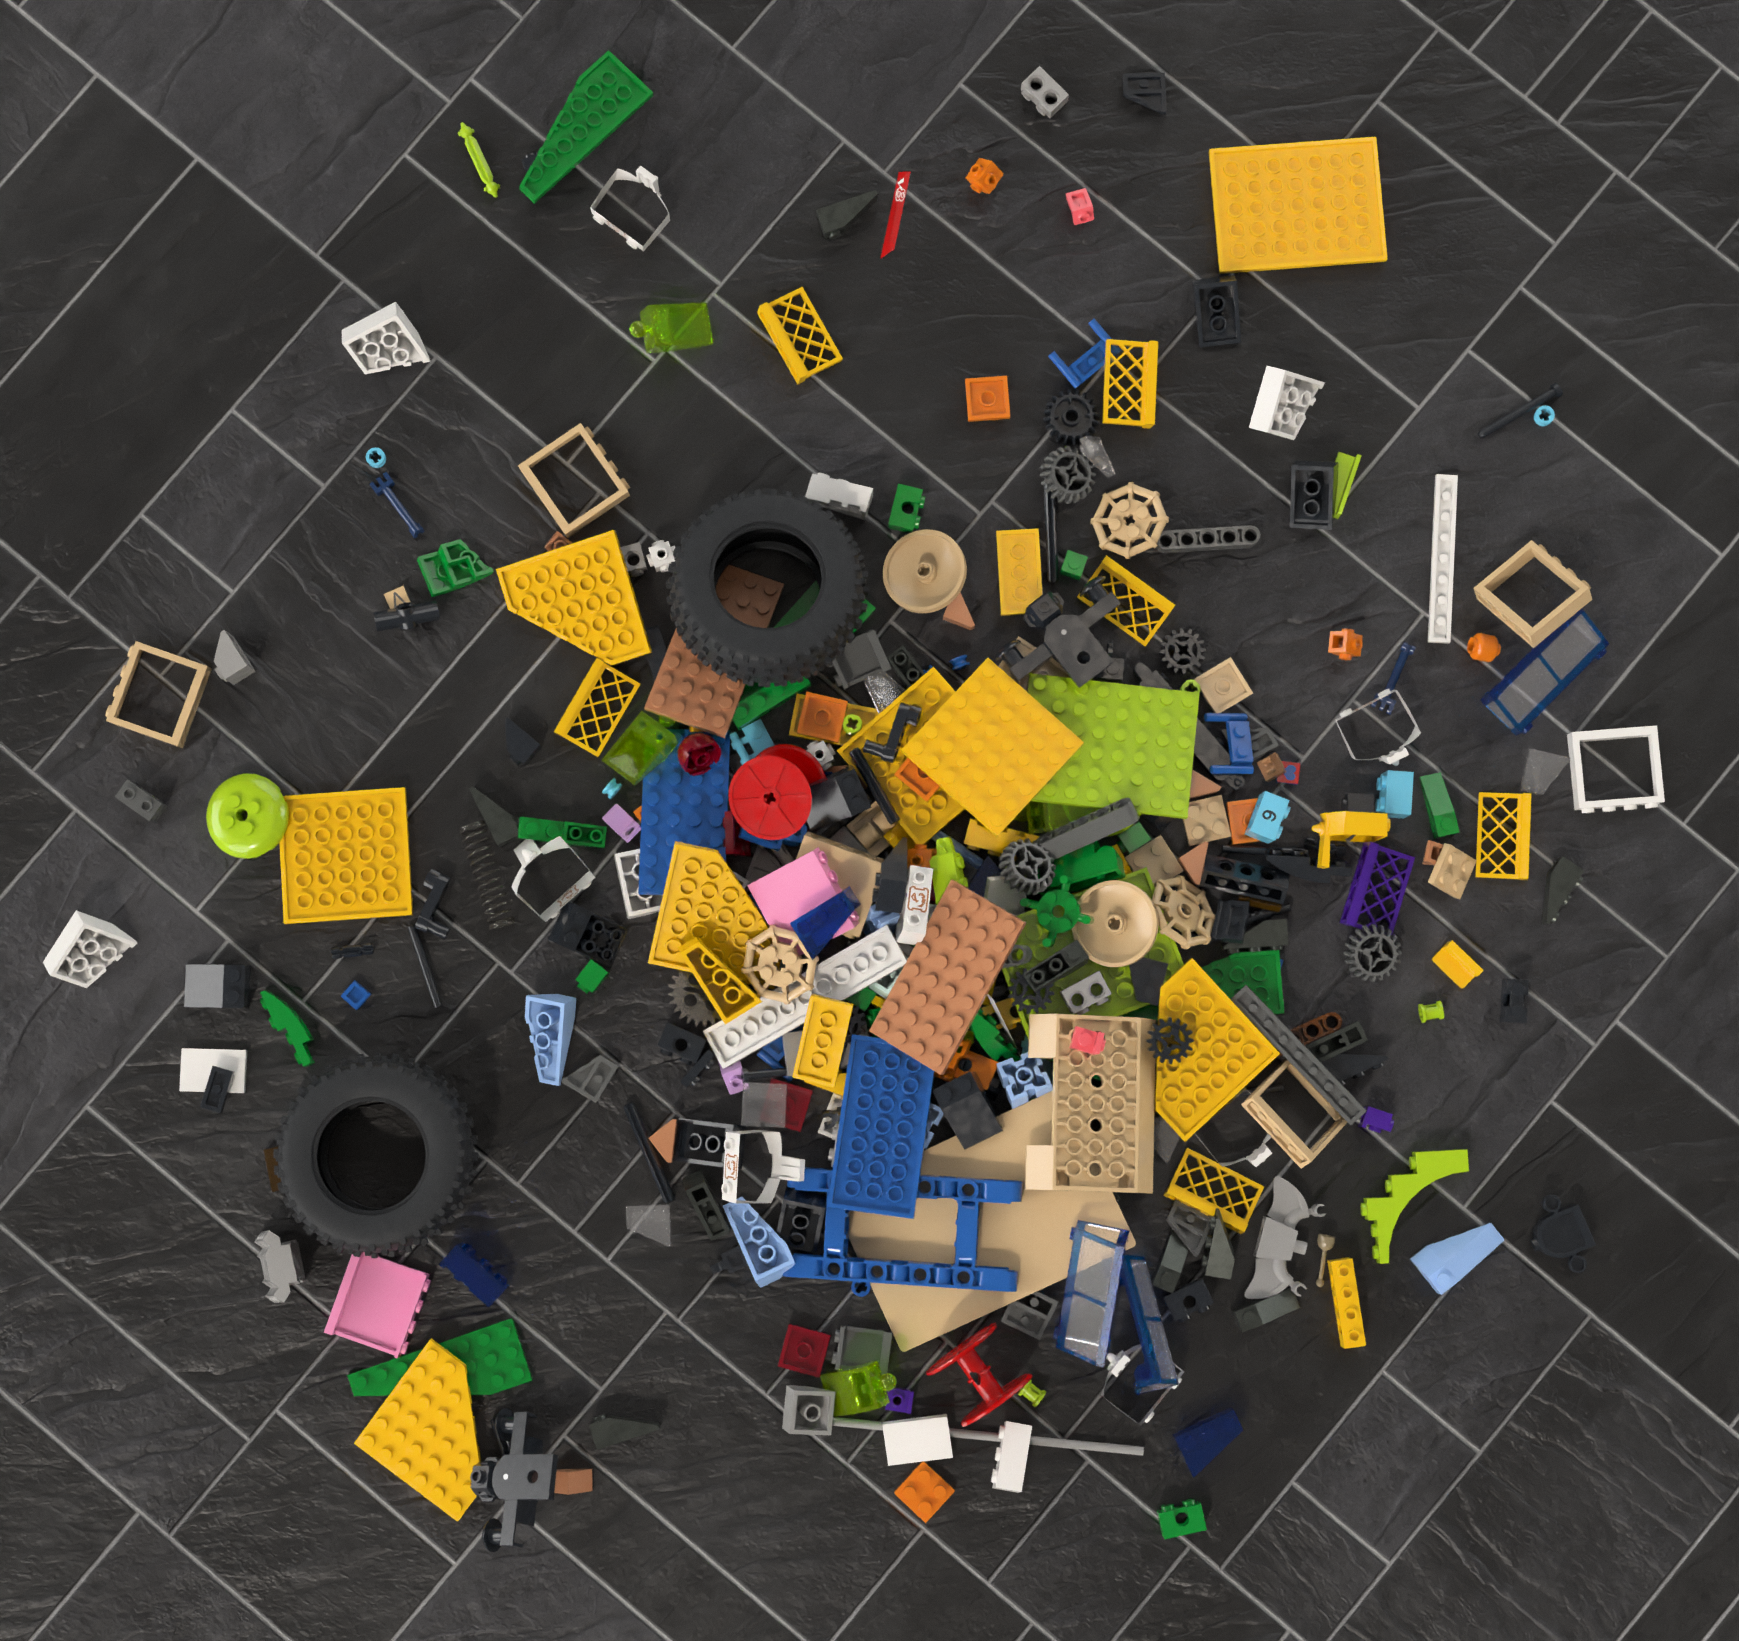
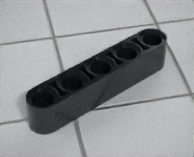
M658 625L645 629L652 649V653L646 654L654 680H656L667 652ZM669 719L672 729L684 725Z

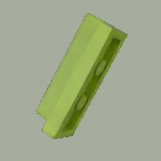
M1341 452L1337 454L1335 462H1338V485L1334 518L1336 519L1342 515L1362 455L1357 454L1356 457Z

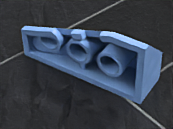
M560 994L526 996L525 1020L526 1024L529 1023L531 1035L529 1037L530 1042L534 1045L536 1054L534 1060L539 1082L556 1086L561 1085L575 1020V997Z
M743 1197L736 1199L746 1201ZM729 1202L723 1205L752 1275L760 1288L780 1279L784 1272L795 1265L788 1245L749 1203L736 1204Z
M1488 1223L1445 1240L1426 1245L1411 1257L1410 1260L1435 1292L1442 1295L1504 1241V1238L1492 1223Z

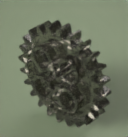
M677 969L676 972L679 977H671L676 983L669 984L668 986L674 989V992L668 993V996L674 997V1000L669 1004H676L677 1006L673 1012H681L679 1019L686 1016V1024L694 1020L695 1027H697L699 1022H702L705 1028L707 1021H710L713 1026L716 1018L718 1021H721L722 1019L716 1010L710 1011L706 1008L705 1003L709 1000L707 995L701 998L700 993L684 990L685 987L701 990L700 984L691 985L688 981L689 976L693 975V973ZM688 995L694 996L696 999V1004L692 1007L687 1006L684 1002V998Z

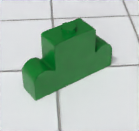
M1098 840L1055 859L1054 865L1056 869L1053 871L1055 877L1052 879V884L1045 891L1039 892V894L1043 897L1047 892L1060 890L1062 883L1059 879L1062 875L1070 876L1072 879L1069 889L1070 893L1091 888L1101 882L1125 878L1122 858L1112 846L1100 848ZM1037 869V876L1040 879V869Z

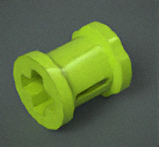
M1192 679L1187 680L1180 687V691H1185L1189 685L1191 689H1195L1194 692L1200 693L1201 690L1200 685Z
M850 714L844 718L843 729L846 734L854 736L862 729V721L859 716ZM850 720L858 722L856 729L853 730L852 727H847Z
M1436 1001V1003L1429 1005L1418 1004V1013L1422 1023H1426L1430 1019H1444L1441 1001Z
M1030 1380L1019 1390L1018 1395H1023L1033 1403L1032 1406L1036 1407L1045 1396L1046 1391H1041Z

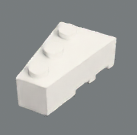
M818 473L817 475L812 474L805 497L808 498L809 503L816 501L824 508L866 520L873 498V488L850 483L843 479H833L829 475Z
M1009 1421L1004 1422V1426L1000 1425L998 1438L1001 1439L1000 1448H996L995 1460L997 1465L996 1469H993L992 1488L1016 1493L1022 1492L1032 1426Z

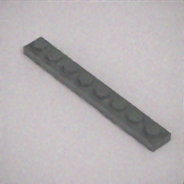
M1247 985L1230 999L1350 1125L1367 1111Z

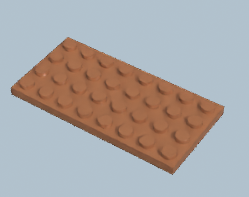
M728 565L721 574L715 591L723 607L734 618L747 625L768 628L782 594L784 584ZM675 629L644 708L646 711L725 738L746 684H743L742 679H738L737 683L731 681V679L727 678L726 673H723L722 676L716 674L712 670L711 664L708 667L703 665L697 659V655L694 656L691 653V649L688 650L686 648V643L681 638L682 635L679 636Z
M951 880L927 923L925 937L921 942L916 943L869 1031L940 1075H944L1024 929L1026 922L957 881Z

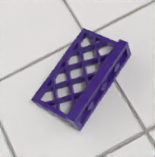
M1364 842L1340 924L1362 930L1363 925L1358 924L1357 921L1359 914L1366 911L1371 921L1366 924L1368 928H1370L1371 924H1375L1378 927L1376 922L1385 918L1388 928L1393 933L1415 857L1379 846V844L1374 842ZM1378 851L1384 852L1389 861L1379 865L1376 859ZM1400 858L1408 860L1406 868L1399 872L1394 862ZM1391 864L1395 875L1386 879L1381 868ZM1378 871L1383 881L1374 886L1370 879L1371 874ZM1397 877L1401 885L1399 890L1393 892L1388 882ZM1385 884L1390 895L1380 899L1376 888ZM1372 891L1377 902L1367 906L1364 900L1365 894ZM1392 898L1395 904L1394 909L1387 913L1382 902ZM1379 905L1383 915L1374 920L1369 909Z

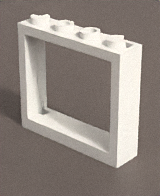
M1657 726L1580 731L1567 734L1574 810H1581L1582 813H1594V809L1602 808L1603 812L1616 811V807H1624V810L1637 809V805H1645V809L1656 808L1658 804L1665 802ZM1648 737L1654 796L1585 802L1579 742Z

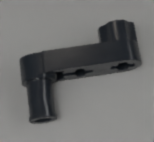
M901 702L888 742L883 745L867 739L863 752L881 757V760L894 763L907 724L917 727L922 708Z
M431 869L423 886L431 889V892L419 915L415 928L425 933L430 932L445 940L451 928L434 921L433 917L446 893L451 877Z

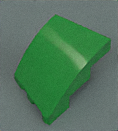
M461 539L441 544L437 552L417 558L432 597L472 584L494 572Z

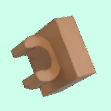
M1273 753L1257 762L1267 782L1286 773L1278 753Z

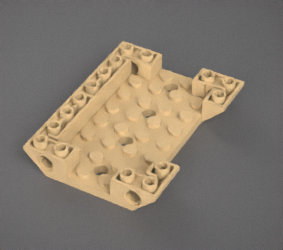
M1029 1014L1028 1058H1053L1051 1145H1026L1025 1189L1153 1194L1155 1058L1152 1057L1154 1051H1148L1147 1049L1151 1046V1043H1147L1146 1039L1151 1038L1147 1031L1154 1030L1152 1024H1156V1020L1138 1017ZM1078 1026L1091 1031L1105 1033L1104 1039H1106L1104 1050L1100 1051L1097 1055H1092L1069 1048L1074 1028ZM1094 1075L1099 1076L1102 1081L1098 1088L1094 1087L1091 1083ZM1093 1119H1097L1101 1124L1097 1132L1093 1131L1090 1127ZM1092 1163L1098 1164L1100 1168L1096 1176L1092 1175L1089 1171Z

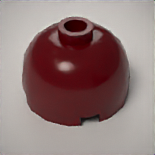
M694 733L685 737L677 750L678 761L685 772L692 776L701 775L711 769L709 766L713 762L717 763L719 761L721 748L711 736L704 733Z

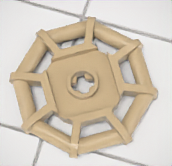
M1129 482L1128 485L1102 495L1103 498L1090 522L1095 529L1100 543L1099 547L1102 550L1106 549L1124 556L1125 559H1131L1136 554L1151 548L1155 549L1158 546L1157 542L1166 523L1169 522V517L1166 516L1158 491H1151L1135 485L1134 482ZM1134 493L1148 499L1144 503L1134 499ZM1128 494V499L1126 500H1120L1117 504L1113 501L1116 498ZM1110 504L1113 508L1109 514V517L1103 518V515L1108 505ZM1152 504L1154 505L1157 517H1151L1148 508ZM1133 516V520H1135L1134 524L1130 523L1129 526H1127V522L1125 521L1126 518ZM1152 524H1156L1151 537H1149L1147 534ZM1102 525H1108L1112 534L1108 538ZM1118 539L1125 542L1126 547L1124 548L1113 542ZM1135 540H1146L1145 542L1132 547V543H1134Z
M1181 875L1166 880L1158 879L1154 884L1155 890L1152 902L1158 914L1159 932L1179 943L1183 949H1189L1191 946L1200 944L1207 945L1211 941L1215 914H1213L1204 889L1200 890ZM1175 886L1178 891H1173L1170 887ZM1162 893L1166 896L1165 902L1160 901ZM1173 926L1174 928L1182 932V935L1173 930L1171 927ZM1195 931L1198 936L1191 938V932Z
M770 925L764 932L753 939L747 940V949L741 972L745 974L759 998L764 997L784 1002L787 1005L795 998L814 988L813 981L819 957L815 955L804 938V933L801 931L795 932L776 927V925ZM778 936L792 939L793 942L791 944L780 942ZM770 937L772 938L773 944L767 948L759 945ZM797 944L804 952L806 958H802V956H799V954L797 953ZM756 950L760 953L758 965L752 966ZM779 959H782V963L786 964V967L781 968V970L775 964ZM804 963H808L806 977L801 975ZM753 971L760 972L761 978L766 981L763 986ZM796 980L801 983L800 986L789 992V984ZM770 985L782 987L783 993L767 989Z

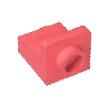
M1086 188L1066 193V200L1072 213L1074 225L1094 220L1093 205Z
M1076 1026L1069 1048L1097 1055L1100 1051L1104 1050L1106 1039H1104L1105 1033Z

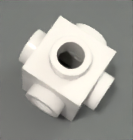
M664 540L652 543V547L648 548L650 554L646 556L650 567L654 566L657 572L668 571L669 564L672 561L675 562L676 559L673 556L675 546L670 547L669 541L664 542ZM659 553H666L663 558L658 557Z
M816 740L807 745L808 749L806 751L818 760L824 771L833 766L831 763L834 761L833 755L836 753L830 743L826 745L824 741L819 742ZM819 753L824 755L820 759L816 757Z

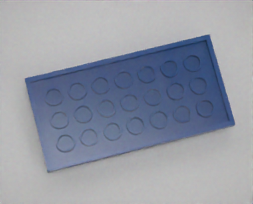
M645 729L639 895H663L675 841L716 849L726 862V847L723 846L725 839L723 818L725 817L724 811H728L730 730H728L726 737L722 738L708 732H690L689 729ZM694 733H704L711 736L719 745L721 756L717 763L713 762L709 766L711 769L708 772L692 776L681 767L678 761L677 750L685 737Z
M852 1034L827 1207L914 1219L935 1071L881 1038Z

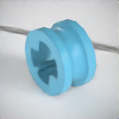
M1546 405L1539 407L1534 413L1536 424L1539 426L1550 424L1555 416L1553 409ZM1542 411H1544V414L1546 412L1549 414L1546 418L1547 421H1544V418L1540 419L1539 416L1542 414Z
M371 448L366 453V461L373 468H380L386 463V455L380 448ZM374 453H378L381 457V460L378 459L379 462L377 463L371 459Z
M613 778L603 789L602 793L608 794V798L612 799L621 789L622 784H617L616 779Z

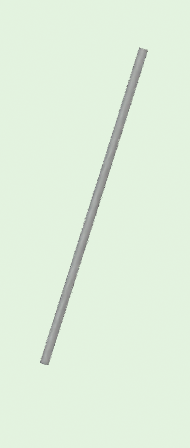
M833 1417L832 1426L883 1431L881 1421ZM949 1428L950 1437L1001 1442V1439L998 1438L999 1433ZM1031 1436L1029 1445L1142 1456L1144 1454V1447L1100 1442Z

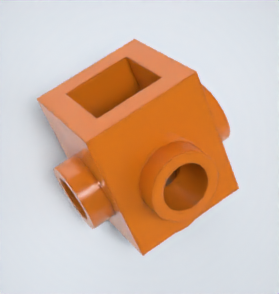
M979 158L965 178L971 183L970 187L975 192L990 194L1004 173L993 161Z
M1353 629L1330 631L1328 653L1338 655L1341 660H1352V657H1360L1363 636L1354 633Z
M914 844V848L907 849V869L910 865L930 868L929 861L932 856L937 855V848H927V844Z

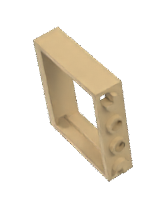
M581 423L518 465L567 538L630 496L628 492L630 486L624 478L619 479L616 474L618 471L612 460L608 462L605 459L604 455L607 453L600 443L597 445L594 443L592 438L595 436L589 427L584 428ZM578 435H581L619 491L568 524L530 468Z
M1532 540L1474 587L1477 600L1533 648L1592 600L1590 585L1585 580L1580 581L1570 568L1566 569L1563 567L1557 557H1551L1541 544L1537 545ZM1535 557L1576 592L1532 628L1491 592Z
M135 641V644L130 647L128 652V663L121 670L120 676L122 679L120 684L114 689L113 703L106 710V721L183 748L212 669L206 665ZM143 651L197 670L172 737L118 718Z
M1286 1058L1241 1104L1300 1168L1312 1162L1347 1123ZM1286 1068L1335 1120L1332 1126L1310 1149L1260 1097Z

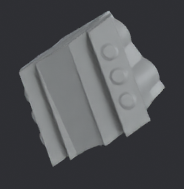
M270 1230L263 1231L259 1234L255 1243L262 1247L257 1256L261 1260L264 1275L262 1283L270 1287L265 1297L274 1303H284L290 1294L289 1286L300 1284L306 1279L299 1243L296 1239L281 1243L279 1236Z

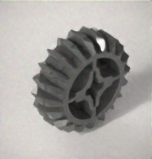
M1066 446L1064 449L1059 447L1056 451H1051L1049 456L1044 458L1045 463L1040 467L1044 472H1041L1039 476L1045 479L1041 484L1047 485L1048 488L1045 489V492L1051 491V498L1057 497L1058 502L1065 501L1066 504L1072 501L1076 503L1080 499L1086 498V493L1088 494L1092 491L1090 486H1093L1096 482L1091 478H1094L1096 474L1091 472L1094 465H1089L1088 463L1091 458H1084L1085 452L1082 451L1078 454V448L1071 450L1070 446ZM1059 460H1067L1064 466H1056ZM1072 484H1079L1077 490H1068Z
M1020 838L1016 842H1011L1003 850L999 859L1001 863L998 867L1002 869L1000 876L1006 877L1004 883L1009 882L1011 884L1010 890L1017 888L1018 894L1024 891L1026 896L1031 893L1036 895L1039 892L1045 891L1052 884V879L1055 877L1053 871L1056 869V866L1052 864L1054 858L1048 856L1049 851H1045L1043 846L1037 845V840L1031 843L1029 838L1024 841ZM1015 855L1017 856V865L1014 864ZM1037 869H1040V879L1037 876Z
M1371 924L1370 928L1363 925V932L1355 929L1357 936L1350 935L1349 938L1352 942L1345 943L1349 950L1344 951V955L1350 956L1345 959V963L1350 964L1348 969L1351 972L1354 971L1356 977L1361 976V979L1364 981L1369 978L1371 982H1375L1376 977L1381 981L1384 978L1383 974L1388 977L1391 976L1389 970H1397L1394 963H1401V960L1396 958L1402 954V951L1397 950L1401 943L1395 942L1398 937L1395 934L1391 935L1392 930L1389 928L1385 930L1382 925L1376 927L1375 924ZM1371 938L1367 945H1362L1364 941ZM1382 939L1387 944V954L1382 951ZM1358 952L1364 955L1363 962L1365 964L1363 967L1359 963ZM1384 961L1380 966L1373 968L1377 962Z

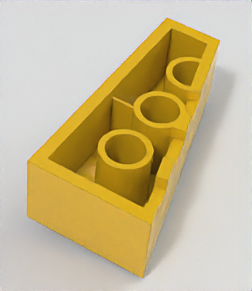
M970 818L964 844H967L968 849L979 851L982 848L988 850V854L1000 857V853L1011 842H1016L1020 838L1023 841L1029 838L1032 843L1040 836L1006 827L996 837L977 819Z
M697 937L678 947L681 956L725 1025L762 1002L757 993Z

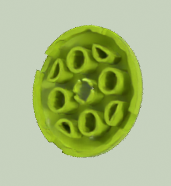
M239 774L224 781L213 793L207 807V827L215 844L225 853L244 859L257 858L269 850H273L283 838L289 819L288 805L280 792V788L270 779L257 774ZM247 811L248 817L244 821L241 814Z

